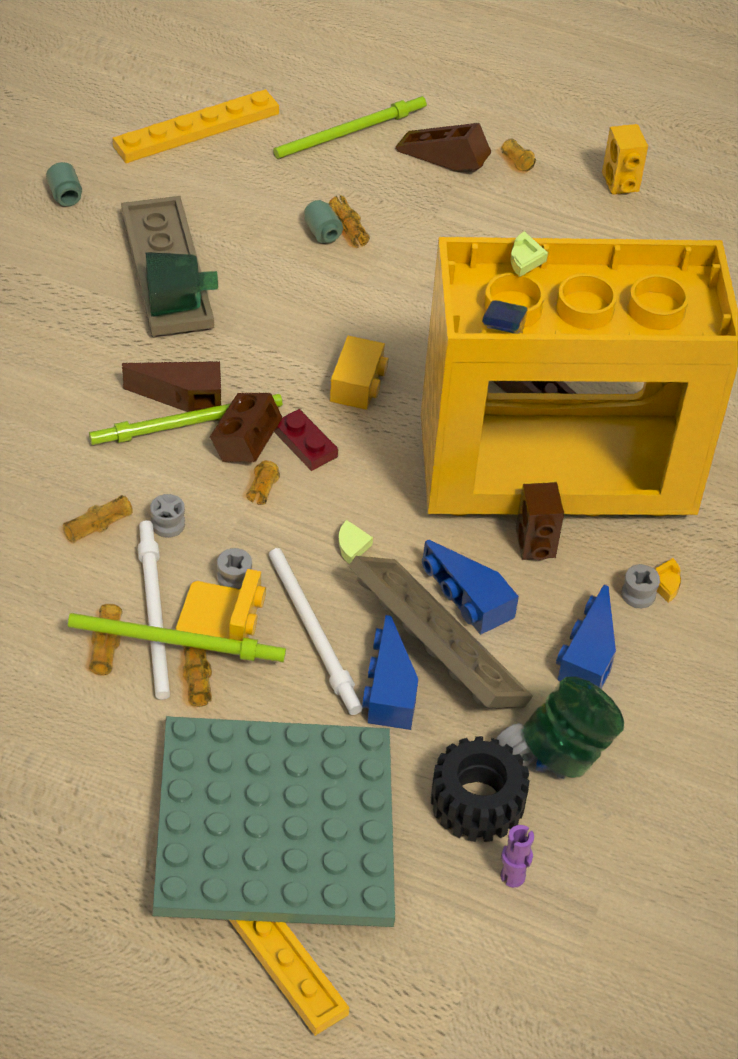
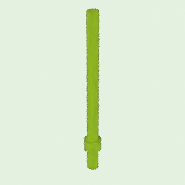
M421 96L407 102L401 100L392 103L390 108L275 147L273 149L274 155L279 159L393 118L396 120L407 117L410 112L426 107V99Z
M272 395L277 407H281L283 405L281 395ZM230 404L129 424L128 421L115 423L112 428L89 432V439L91 445L115 440L121 443L131 441L134 436L217 420L223 417Z
M70 613L68 619V627L235 654L240 655V659L255 661V658L284 662L286 648L258 644L256 639L243 638V641L75 613Z

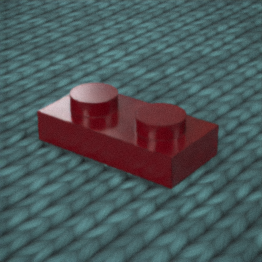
M300 408L284 416L274 431L311 471L338 457V447Z

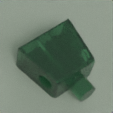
M145 252L151 317L198 309L201 306L200 291L218 290L217 271L199 272L195 255Z

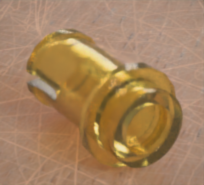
M513 138L503 143L501 147L502 154L514 162L516 169L519 171H529L534 167L536 162L534 152L530 149L525 150Z
M267 460L262 461L254 468L255 477L250 489L246 493L248 500L253 503L257 493L260 492L257 501L258 505L266 504L273 484L280 478L279 467Z

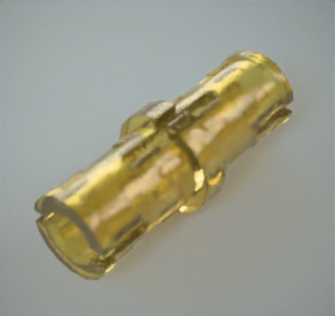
M340 195L339 199L337 196L333 197L329 205L343 224L342 232L347 234L354 247L359 248V244L361 247L365 246L370 240V235L359 221L361 217L357 211L351 209L344 196Z
M120 495L118 498L100 507L97 505L89 507L87 513L63 523L65 536L70 542L75 543L77 540L95 531L103 532L108 529V525L132 515V505L126 496Z
M104 604L100 607L99 618L120 621L123 611L115 604ZM93 631L91 637L93 652L89 664L91 672L97 675H108L111 673L115 649L120 645L121 636Z
M183 646L185 664L182 671L188 685V702L196 707L206 706L208 701H212L209 683L212 667L207 660V651Z

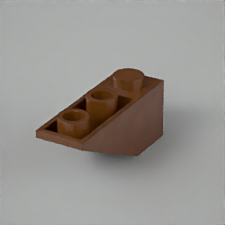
M220 361L122 363L123 389L186 412L221 405Z

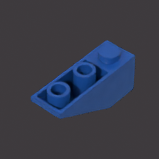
M425 541L422 566L425 572L435 578L441 586L445 597L457 605L465 622L469 625L472 624L480 635L515 618L519 596L499 572L434 541Z
M603 585L597 597L594 595L590 596L584 610L585 619L583 621L579 619L576 621L570 635V639H572L569 646L564 644L556 659V664L560 666L558 681L595 697H598L611 672L616 653L609 586Z
M386 615L383 629L376 628L373 649L379 650L378 658L371 657L368 678L374 680L372 687L365 686L362 708L369 709V724L411 730L419 679L392 617Z

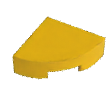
M674 558L655 568L660 576L657 592L668 603L675 598L681 584L680 567Z

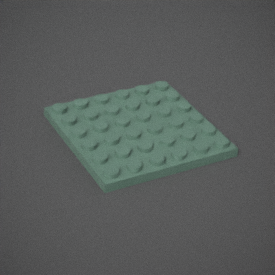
M166 716L153 916L394 927L395 890L390 728Z

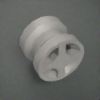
M172 494L157 496L150 505L154 533L165 538L179 535L185 528L184 502L181 498Z
M230 548L223 551L217 559L218 584L241 589L247 569H252V558L249 553L239 548Z
M643 564L630 567L625 574V583L622 587L621 596L623 600L634 608L642 609L651 606L656 599L657 589L660 584L658 572L654 568Z
M520 723L507 727L496 738L499 740V745L504 747L508 744L513 748V755H521L524 759L523 766H528L541 751L540 745L536 740L528 738L527 729Z

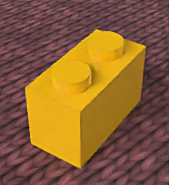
M347 336L331 378L330 402L365 410L368 409L371 398H377L379 394L381 380L378 378L379 376H385L389 358L384 357L385 343Z

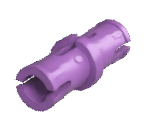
M516 825L510 829L508 845L504 846L501 855L503 863L500 875L503 882L507 878L506 885L512 888L519 887L525 882L526 869L531 866L533 859L531 846L534 841V833L530 831L527 837L529 827L525 825Z

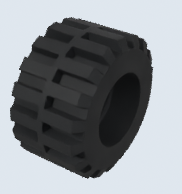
M475 736L474 741H469L468 738L460 739L459 746L452 743L446 747V754L441 753L437 759L431 790L433 813L436 818L441 817L440 824L445 829L453 828V835L459 838L462 834L469 836L468 841L476 842L477 837H483L484 842L493 841L494 835H497L499 838L506 836L508 828L511 829L518 825L519 819H522L529 790V771L527 766H523L524 759L521 755H513V748L508 744L504 747L499 745V740L491 738L490 742L483 741V736ZM474 782L483 783L492 787L497 793L485 796L476 795L467 791L463 785Z

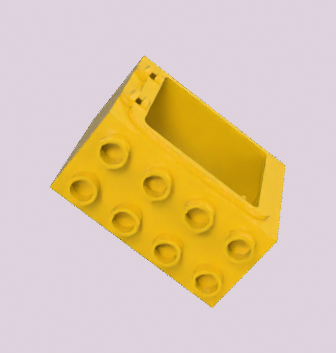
M439 237L421 405L428 514H451L456 516L467 514H518L523 484L557 482L564 514H584L587 516L698 515L738 368V308L723 241L532 238L548 252L547 261L519 277L511 265V252L516 238ZM489 381L644 382L643 388L634 394L488 393Z

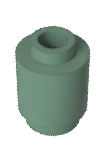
M66 162L52 165L47 170L46 179L54 199L63 206L75 205L81 199L82 187L74 167Z
M315 200L307 205L304 211V220L315 238L324 244L335 241L342 234L343 224L332 207L321 200Z

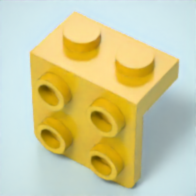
M247 569L241 589L201 581L193 582L189 588L175 630L243 641V638H248L249 635L253 636L258 619L256 612L258 607H263L266 596V587L261 586V571Z

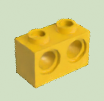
M638 124L612 126L609 129L602 174L612 195L640 191L648 144Z

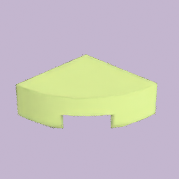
M524 231L515 239L512 248V268L521 277L545 263L548 252Z
M348 520L343 523L339 531L338 542L343 559L350 564L355 556H361L373 544L372 536Z

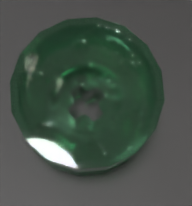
M576 676L565 677L557 684L555 690L547 696L546 703L538 707L526 721L523 734L533 754L545 766L560 775L576 778L582 777L600 758L601 752L605 751L613 743V740L624 730V719L613 699L601 688L588 680Z

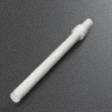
M142 521L139 524L141 542L138 544L139 560L143 563L149 626L163 628L157 561L160 558L159 545L154 540L153 523L151 521ZM150 641L155 696L157 699L164 700L170 697L165 643Z
M280 548L271 550L269 557L330 675L329 683L336 695L341 696L350 715L360 713L363 708L353 689L355 686L349 672L343 670Z

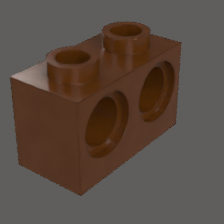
M237 393L210 436L222 462L257 461L283 418L272 394Z
M557 482L523 484L516 523V533L522 560L556 558L564 518V510Z

